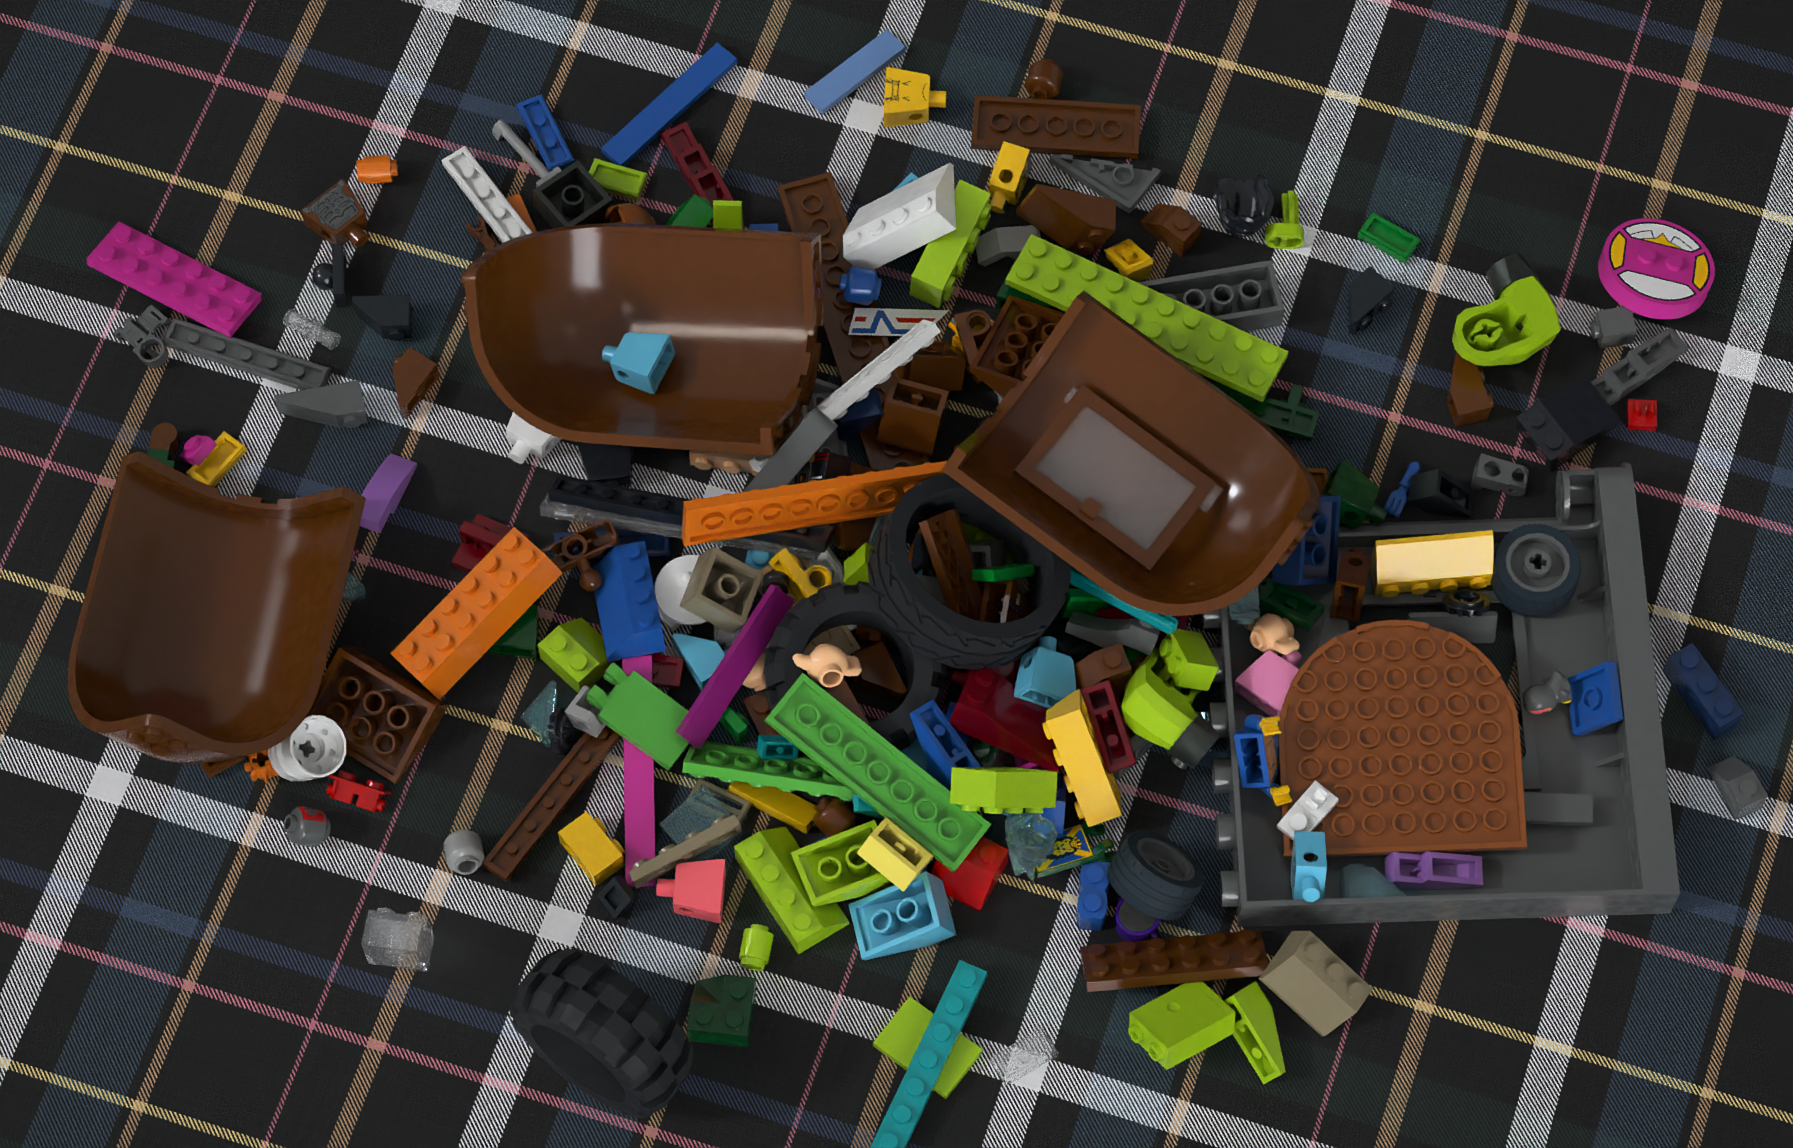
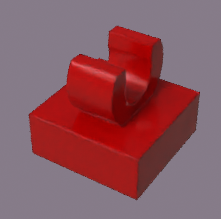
M1628 399L1626 403L1627 430L1656 431L1657 400Z

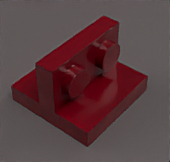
M478 513L472 524L464 521L459 529L462 543L452 560V566L469 573L512 528ZM521 532L527 539L530 540V536L528 534Z

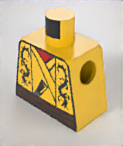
M1003 141L989 181V192L992 197L990 204L993 205L992 211L1003 214L1008 203L1013 205L1018 203L1032 169L1030 149Z

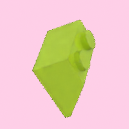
M582 617L558 625L537 645L540 659L577 693H579L584 685L588 687L594 685L605 674L606 669L612 662L616 664L619 661H607L603 636Z

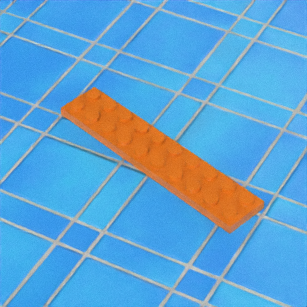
M947 461L928 462L917 466L896 467L891 470L878 472L869 471L852 476H839L819 481L811 480L800 484L781 485L761 490L753 489L748 492L726 493L715 497L695 498L684 501L682 521L684 546L892 514L902 496L912 487L935 475L946 474L942 469Z

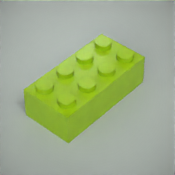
M959 180L955 188L956 229L927 244L911 276L909 295L939 309L943 301L949 302L955 290L956 277L961 278L967 266L966 260L969 253L973 254L979 241V233L981 229L985 230L990 220V212L993 206L989 204L991 193Z

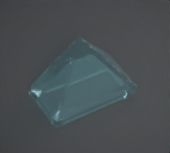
M555 681L548 683L520 717L546 747H551L550 737L548 736L549 717L554 709L557 708L558 688Z

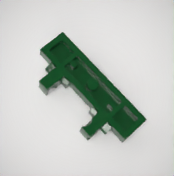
M1209 381L1257 416L1273 431L1312 442L1320 412L1307 409L1306 404L1300 402L1304 387L1293 384L1288 401L1283 399L1279 401L1265 397L1264 401L1261 402L1226 385Z

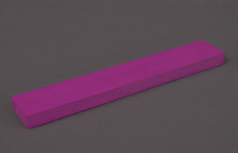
M770 584L675 731L694 748L701 749L772 639L776 627L779 626L787 611L795 603L780 588Z

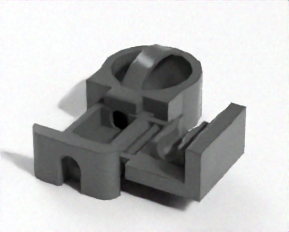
M150 305L136 319L138 323L133 317H129L124 321L126 326L123 329L118 327L114 335L119 341L124 339L133 346L134 349L132 351L145 366L157 368L167 361L169 352L162 340L154 335L159 326L167 325L169 327L171 322L153 305ZM160 345V354L158 355L150 347ZM145 352H147L154 359H145Z

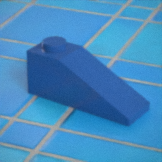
M933 699L909 714L932 777L949 791L951 790L952 767H981Z

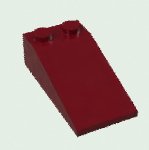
M987 669L971 670L949 720L952 727L1050 771L1059 772L1061 766H1058L1053 753V749H1056L1053 739H1047L1042 723L1046 722L1047 710L1040 705L1014 697L1015 686L1001 675Z

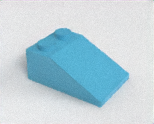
M927 871L919 874L904 892L896 885H893L848 904L861 958L864 961L931 946L956 935L943 881Z

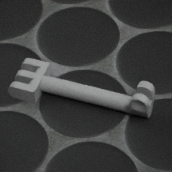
M500 119L495 123L492 129L493 136L498 141L504 137L541 178L536 182V187L562 171L557 166L550 172L515 134L505 120Z

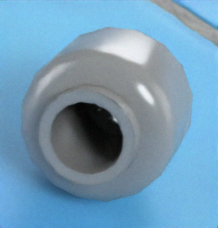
M461 829L450 834L444 841V855L450 870L467 875L474 873L481 867L485 853L482 840L477 833Z

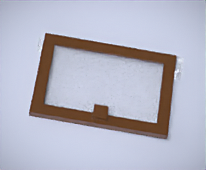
M1082 385L1079 390L1073 387L1063 400L1067 405L1016 467L1013 474L1149 573L1196 511L1200 508L1207 513L1224 489L1087 387Z

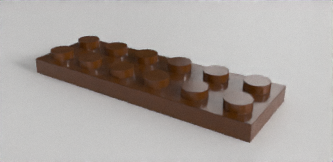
M975 95L971 149L1000 151L1003 141L1030 149V153L1138 159L1141 105Z
M1242 930L1229 933L1215 932L1208 935H1184L1177 938H1154L1145 941H1123L1114 944H1092L1080 947V958L1087 992L1261 976L1269 965L1260 930Z

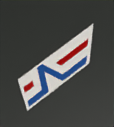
M855 308L848 335L903 336L923 319L936 324L949 310Z

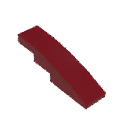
M687 122L661 134V138L695 195L707 199L711 203L712 208L713 200L734 201L716 166H712L701 143H697Z

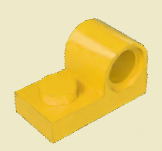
M786 548L778 552L769 561V564L775 571H781L788 575V589L797 601L803 597H810L817 593L819 588L831 585L832 576L826 567L814 565L803 571L798 558L794 554L789 553ZM809 577L815 578L819 583V587L813 586Z

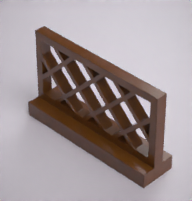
M957 507L931 515L919 522L946 606L957 614L979 621L984 588L981 581L972 580V569H977Z

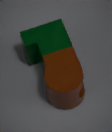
M161 423L153 429L147 455L178 471L176 463L173 461L174 453L180 447V438L175 426L170 423Z

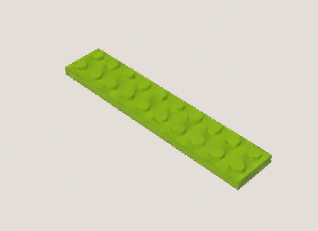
M1033 234L1030 235L1005 279L1006 285L1065 312L1076 296L1084 290L1195 372L1261 402L1264 401L1288 356V351Z

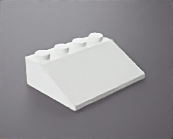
M948 163L859 208L843 235V257L853 266L874 270L955 230L954 165Z

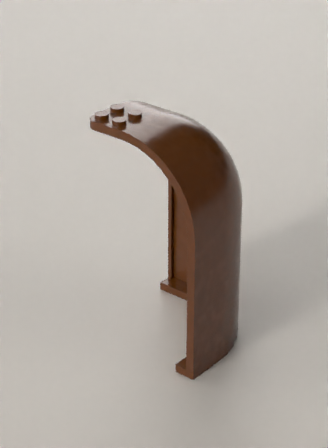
M632 223L576 225L534 232L503 242L480 256L462 273L461 281L466 294L464 313L468 317L470 341L474 355L484 377L496 395L517 416L537 429L555 437L593 444L773 456L801 424L804 418L803 413H800L803 405H809L822 346L821 343H816L818 326H823L824 319L820 233ZM628 332L670 335L676 354L655 394H650L621 383L615 378L610 363L602 360L604 347L606 345L618 347L622 338Z
M1084 290L1076 296L1039 352L1022 375L1026 377L1023 383L1019 381L1014 389L1011 388L997 406V411L991 418L988 417L973 434L956 448L942 469L943 472L1117 599L1148 612L1174 616L1212 612L1224 608L1250 593L1264 580L1276 563L1282 566L1316 521L1311 516L1320 503L1319 490L1313 476L1298 455L1279 435L1241 404ZM1082 385L1217 483L1149 573L1013 474L1016 467ZM1086 405L1035 468L1081 503H1084L1090 495L1104 506L1098 515L1145 550L1150 547L1196 488L1194 484Z
M141 451L123 456L70 651L68 692L73 711L78 720L88 729L139 753L158 760L182 764L216 762L265 751L285 740L305 719L318 694L366 501L365 497L342 486L305 497L278 499L277 504L263 503L264 500L260 497L237 494L235 499L220 495L219 488L197 481Z

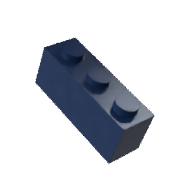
M1691 643L1670 655L1665 663L1663 672L1713 741L1738 727L1744 712L1695 645Z

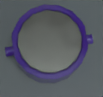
M1121 897L1116 900L1118 904L1115 911L1114 924L1120 937L1126 941L1135 942L1149 940L1151 937L1154 939L1158 936L1156 932L1159 926V918L1141 912Z

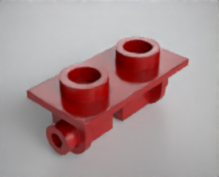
M340 770L339 774L328 775L329 778L335 779L334 784L329 783L326 789V794H329L331 799L352 804L356 794L359 795L356 806L374 813L377 811L383 812L386 800H383L382 797L392 793V791L383 789L385 784L367 779V782L364 783L356 780V774Z

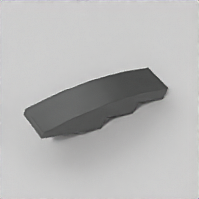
M1670 327L1630 350L1624 359L1605 369L1602 375L1591 381V383L1610 406L1658 374L1684 354L1689 347Z

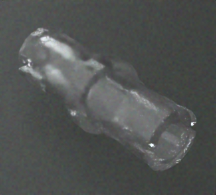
M290 309L283 319V325L303 334V338L306 340H314L330 350H334L340 341V334L320 325V321L317 319H309L293 309Z

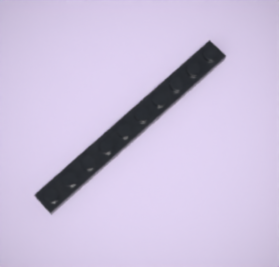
M558 475L548 491L549 501L682 526L683 503L684 501L691 500ZM821 524L743 538L825 553L834 536V526Z

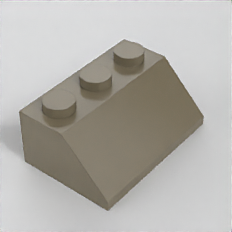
M1292 931L1259 978L1321 1036H1326L1356 1014L1373 989L1311 931Z

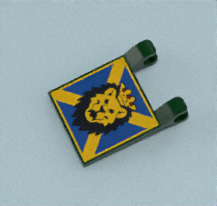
M1084 820L1081 824L1064 828L1063 834L1048 833L1025 840V845L1038 878L1093 861L1111 862L1116 854L1115 851H1105L1114 848L1113 841L1110 839L1102 840L1092 849L1087 835H1103L1106 831L1104 825L1088 827Z

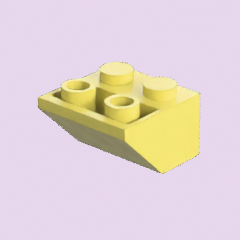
M885 817L857 852L860 857L903 892L934 858L933 853L888 817Z

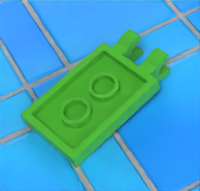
M612 662L606 669V674L603 678L615 685V687L607 696L602 689L594 685L588 692L586 701L601 710L597 719L669 771L689 746L687 741L675 733L688 710L634 670L627 676L619 666Z

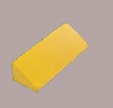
M740 781L729 785V792L750 801L755 808L805 834L809 832L813 825V817L817 812L814 809L815 805L791 792L781 791L778 787L772 786L753 787L747 782Z

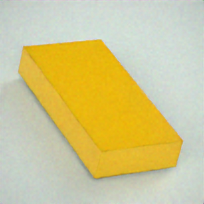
M225 431L214 441L217 445L199 466L193 465L186 472L189 477L215 487L247 452L246 446Z

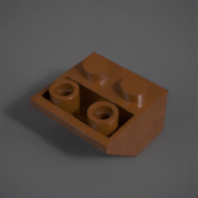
M893 377L885 400L884 415L881 418L877 441L933 456L949 407V391Z

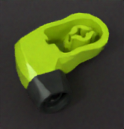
M1521 254L1504 257L1492 265L1486 274L1496 300L1486 305L1463 310L1457 316L1453 330L1452 342L1455 350L1462 358L1479 366L1521 363L1539 350L1550 345L1561 330L1558 312L1551 296L1540 283L1539 277Z
M1154 648L1151 656L1147 655L1146 659L1138 666L1125 685L1124 698L1121 705L1125 724L1135 734L1169 750L1168 753L1172 755L1171 760L1181 769H1186L1187 766L1194 768L1221 736L1200 714L1197 715L1191 707L1194 698L1203 690L1176 686L1159 653V648Z

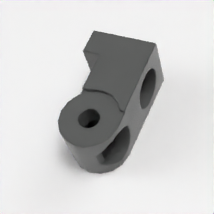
M1481 453L1474 466L1470 488L1478 490L1487 488L1498 492L1502 491L1510 496H1523L1526 492L1529 470L1522 465Z

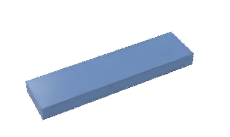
M886 29L804 92V97L823 115L905 52V46Z

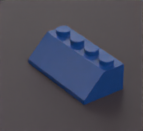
M645 541L615 546L592 568L599 571L602 577L601 586L594 592L607 661L664 652L666 648Z

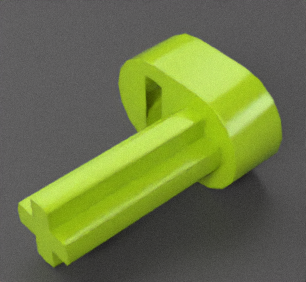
M1288 191V193H1282L1281 195L1283 223H1273L1265 228V243L1270 248L1296 249L1305 243L1304 228L1299 225L1298 194H1294V191Z

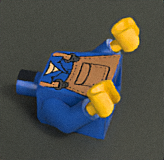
M1252 714L1245 719V727L1234 733L1242 788L1257 787L1263 793L1273 798L1276 806L1290 803L1292 799L1289 795V786L1279 787L1274 782L1280 770L1279 734H1281V730L1278 727L1280 717H1264Z

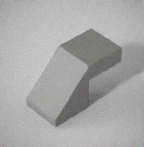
M1033 225L1000 227L979 236L976 246L978 264L986 267L1006 256L1017 260L1031 234L1041 238L1039 229Z

